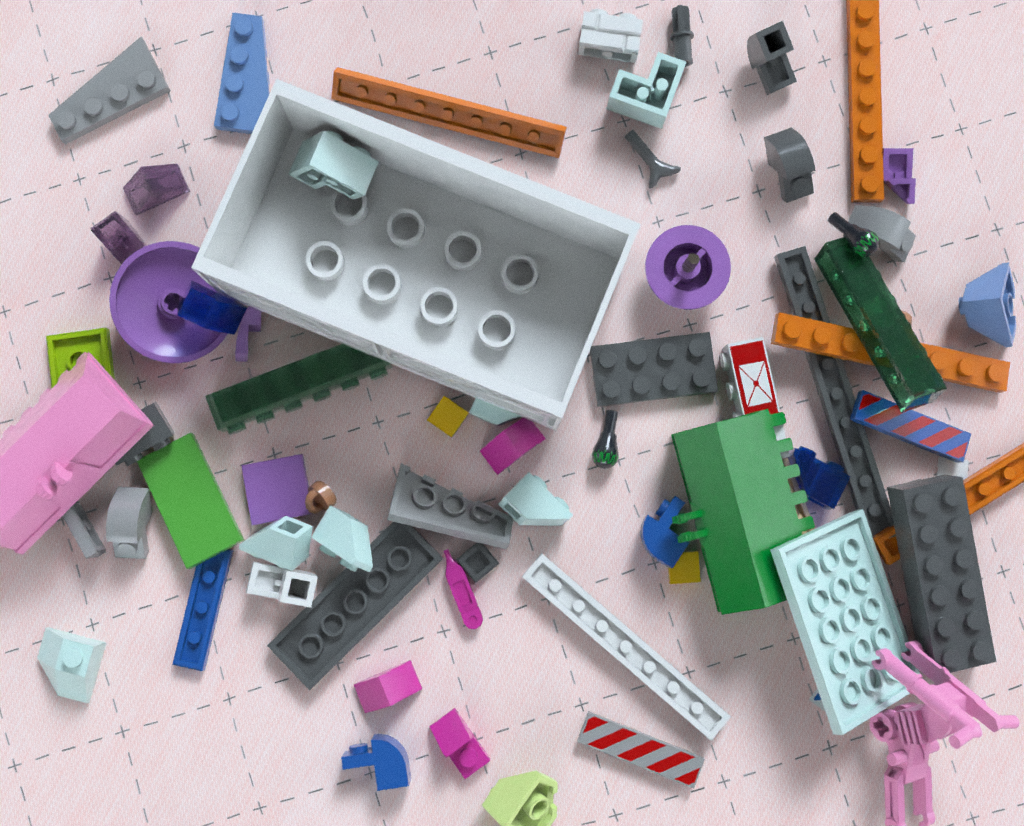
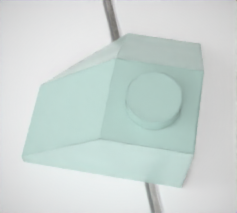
M50 627L45 628L37 659L58 696L90 703L107 642Z

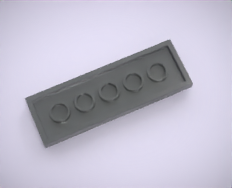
M392 522L370 544L373 568L370 572L358 568L356 572L345 568L312 601L311 608L306 607L267 645L309 690L443 559L413 526Z

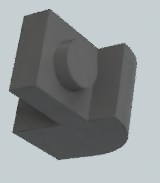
M783 21L753 34L747 40V53L751 68L757 69L767 95L797 82L786 54L794 50Z
M791 127L764 137L768 164L778 172L781 198L788 203L813 194L814 188L811 172L816 170L811 151L802 135Z

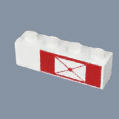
M760 337L731 343L723 347V353H720V364L722 370L728 373L729 382L726 383V391L729 400H734L736 412H733V418L765 409L769 410L770 415L779 413L780 409L764 338ZM783 424L774 426L777 441L786 439ZM789 451L780 453L782 458L790 457Z

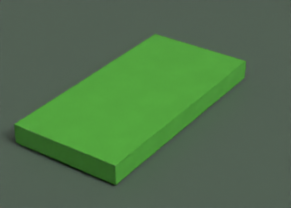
M190 432L137 461L186 569H192L245 541L193 433Z

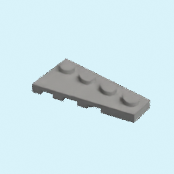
M140 37L48 116L61 141L67 144L171 90L145 40Z
M401 463L387 520L507 550L510 544L513 518L480 501L475 503L464 498L462 492L454 488L450 491L436 484L435 479L425 474L421 477L411 472L410 467Z

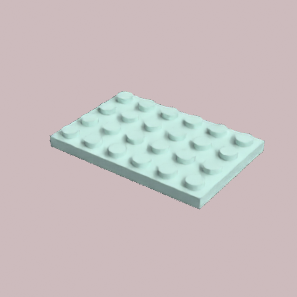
M864 510L852 511L771 549L770 551L833 735L846 734L910 694L907 688L885 669L877 670L872 665L873 660L880 659L875 653L876 650L887 648L912 671L920 674L914 665L904 660L901 656L902 652L910 650L905 646V643L909 642Z

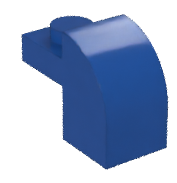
M676 496L672 497L670 501L667 499L663 500L655 513L659 516L658 520L646 515L640 531L641 541L645 550L654 559L670 569L675 566L690 543L688 541L678 543L677 536L679 535L669 529L673 523L672 517L678 515L685 504L684 501Z
M374 734L371 739L372 747L368 748L367 743L349 746V751H345L341 757L343 770L374 765L377 791L410 785L411 772L407 752L398 740L389 735Z

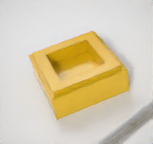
M443 396L427 421L452 438L469 412L446 396Z
M698 551L683 552L675 566L671 569L668 568L669 584L701 582Z

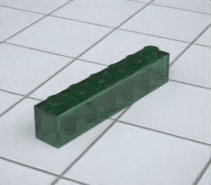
M844 237L826 242L814 260L901 413L932 403L947 387L943 382L942 376L937 372L928 357L926 349L921 345L912 330L910 322L899 308L895 297L886 286L881 273L876 269L870 257H861L855 254Z
M342 343L205 397L217 430L222 432L228 431L229 435L245 430V424L256 420L257 424H261L274 419V413L285 409L286 413L301 409L303 407L302 402L312 398L314 402L325 400L332 396L331 391L342 387L343 391L356 388L360 385L359 380L370 377L371 380L382 378L388 375L387 370L393 368L390 362Z

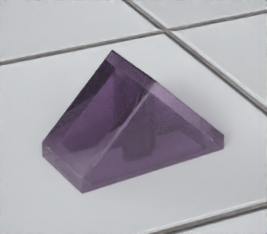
M178 164L140 167L123 187L136 216L190 192Z
M114 211L90 228L121 265L134 252L147 246L132 224L117 211Z

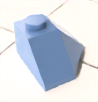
M1009 262L998 265L966 284L964 295L959 298V311L961 315H965L968 327L1004 347L1013 346L1016 332V316H1012L1015 286Z

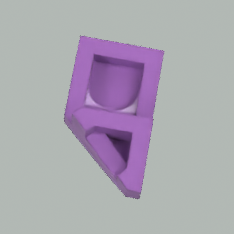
M883 148L884 183L906 204H915L916 178H912L914 148Z
M248 306L238 330L235 362H248V332H261L262 311Z

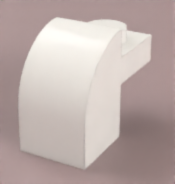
M253 561L246 593L275 598L282 603L311 608L318 576L299 569L291 571L279 566Z

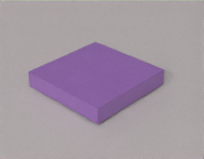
M303 454L241 465L251 525L274 522L284 516L295 518L312 514L309 513L305 506L309 485Z

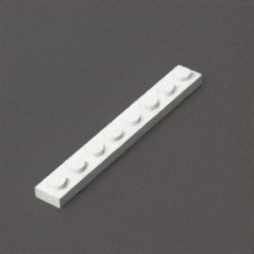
M542 553L523 574L522 577L708 739L712 741L731 718L721 707Z

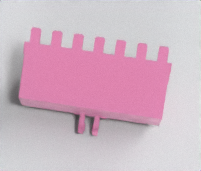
M84 352L70 371H64L58 378L57 384L51 390L47 388L41 394L39 402L33 408L29 406L22 413L20 421L15 426L11 424L3 432L0 440V546L13 549L15 553L23 555L154 426L90 352Z

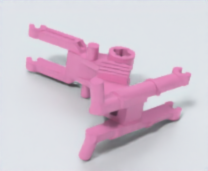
M913 640L905 643L906 648L910 650L902 652L901 656L931 679L934 684L929 685L922 679L923 676L921 674H916L887 648L876 650L875 653L880 659L872 661L874 668L877 670L885 669L904 685L910 694H914L925 703L916 704L908 702L896 706L894 709L883 710L870 718V729L873 735L878 740L887 742L889 750L887 755L888 768L884 773L886 811L884 823L886 826H906L904 785L911 782L913 783V814L916 816L921 814L923 816V821L919 822V826L934 824L932 773L928 760L929 754L940 749L937 740L950 736V745L955 749H959L973 738H980L982 736L980 724L972 717L978 719L992 732H997L1000 729H1016L1020 724L1019 719L1015 715H998L986 705L983 699L950 674L946 667L940 666L925 654L922 645L918 641Z

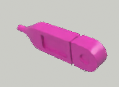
M446 549L443 552L446 557V578L461 612L464 624L469 629H477L483 621L481 610L464 569L451 557L449 550Z

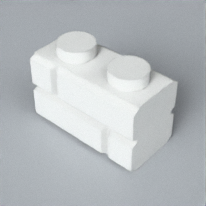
M592 9L590 12L584 11L578 55L636 63L643 20L637 19L635 15L630 13L613 16L608 15L602 9Z

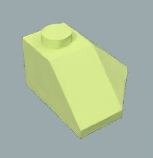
M538 771L502 778L490 790L482 806L501 826H551L557 817V806L553 803L554 794L558 790V782Z

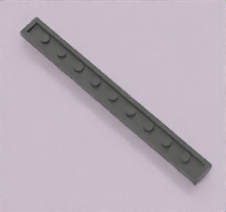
M806 246L777 254L774 258L792 314L830 323ZM805 351L855 509L864 510L874 538V535L887 527H892L894 523L891 507L864 425L850 420L856 400L843 360Z

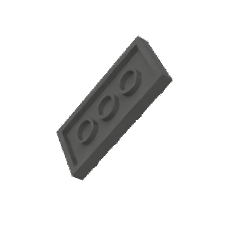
M710 332L591 346L590 348L597 407L718 392Z

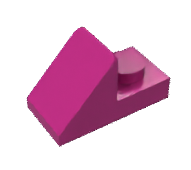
M453 708L430 725V729L445 758L450 757L464 779L490 761V757L456 708Z

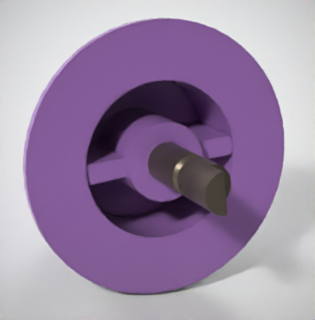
M681 225L663 232L652 243L646 256L645 273L650 288L660 300L678 309L692 310L711 304L723 293L729 282L731 262L725 245L715 234L699 226Z

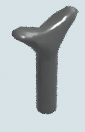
M631 130L625 136V139L650 168V189L657 185L661 177L671 176L680 172L681 167L660 161L634 130Z

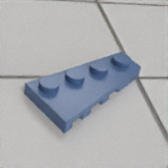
M232 13L214 127L217 130L252 134L270 94L265 27L262 16Z

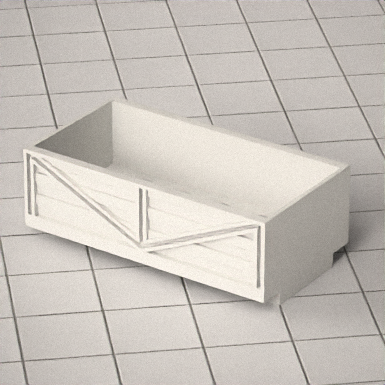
M276 79L191 268L220 295L557 430L641 224ZM322 131H333L343 137V142L352 147L358 146L367 150L371 154L370 157L379 161L366 194L362 197L351 199L327 185L314 189L288 175L302 142Z

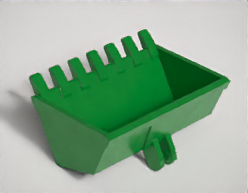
M765 409L671 434L691 509L690 512L673 516L672 521L673 524H682L693 519L696 528L695 531L681 533L677 536L678 543L699 539L717 611L721 612L722 615L767 608L787 601L770 550L803 535V531L815 527L812 516L798 519L795 505L807 502L808 499L805 490L791 493L788 479L800 476V469L798 464L785 467L783 465L780 453L793 449L791 438L777 441L774 432V426L786 423L783 412L770 415L769 410Z

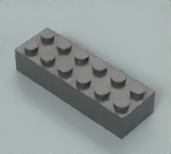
M944 474L887 487L915 640L922 645L925 654L940 666L946 667L950 673L996 662L963 477Z

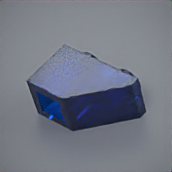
M191 280L178 306L177 316L205 329L235 335L248 307Z
M800 446L799 449L793 448L789 450L790 457L787 458L790 465L798 464L800 476L795 478L800 490H805L807 499L826 510L835 509L851 476L843 473L844 468L841 465L830 460L824 463L815 458L817 454L806 447Z

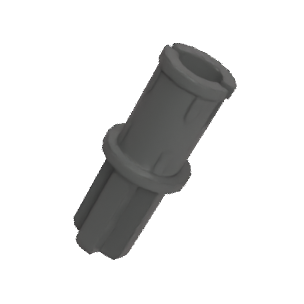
M677 5V7L672 9L673 33L670 35V40L674 44V57L686 61V67L693 64L691 39H693L694 33L690 30L688 6Z

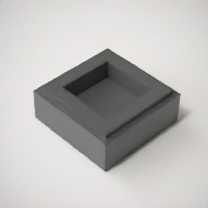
M478 542L456 559L475 583L499 564L487 547Z

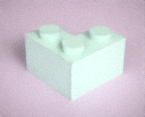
M658 52L648 79L619 69L606 109L662 129L686 61Z
M322 131L302 142L288 175L314 189L327 185L351 199H356L366 194L379 161L370 157L371 154L367 150L358 146L352 147L343 142L341 135L333 131Z

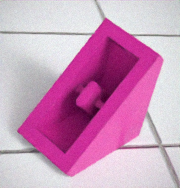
M523 417L497 435L480 450V453L496 474L499 475L546 438L533 421Z
M411 660L354 684L365 713L392 706L422 689Z

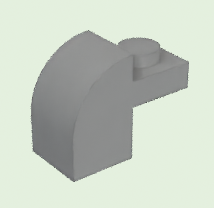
M855 205L848 222L875 232L879 238V248L895 262H905L916 237L908 229L911 222L905 217L884 208Z
M118 486L110 502L106 520L107 542L113 543L115 557L146 559L149 553L145 528L153 513L149 488Z

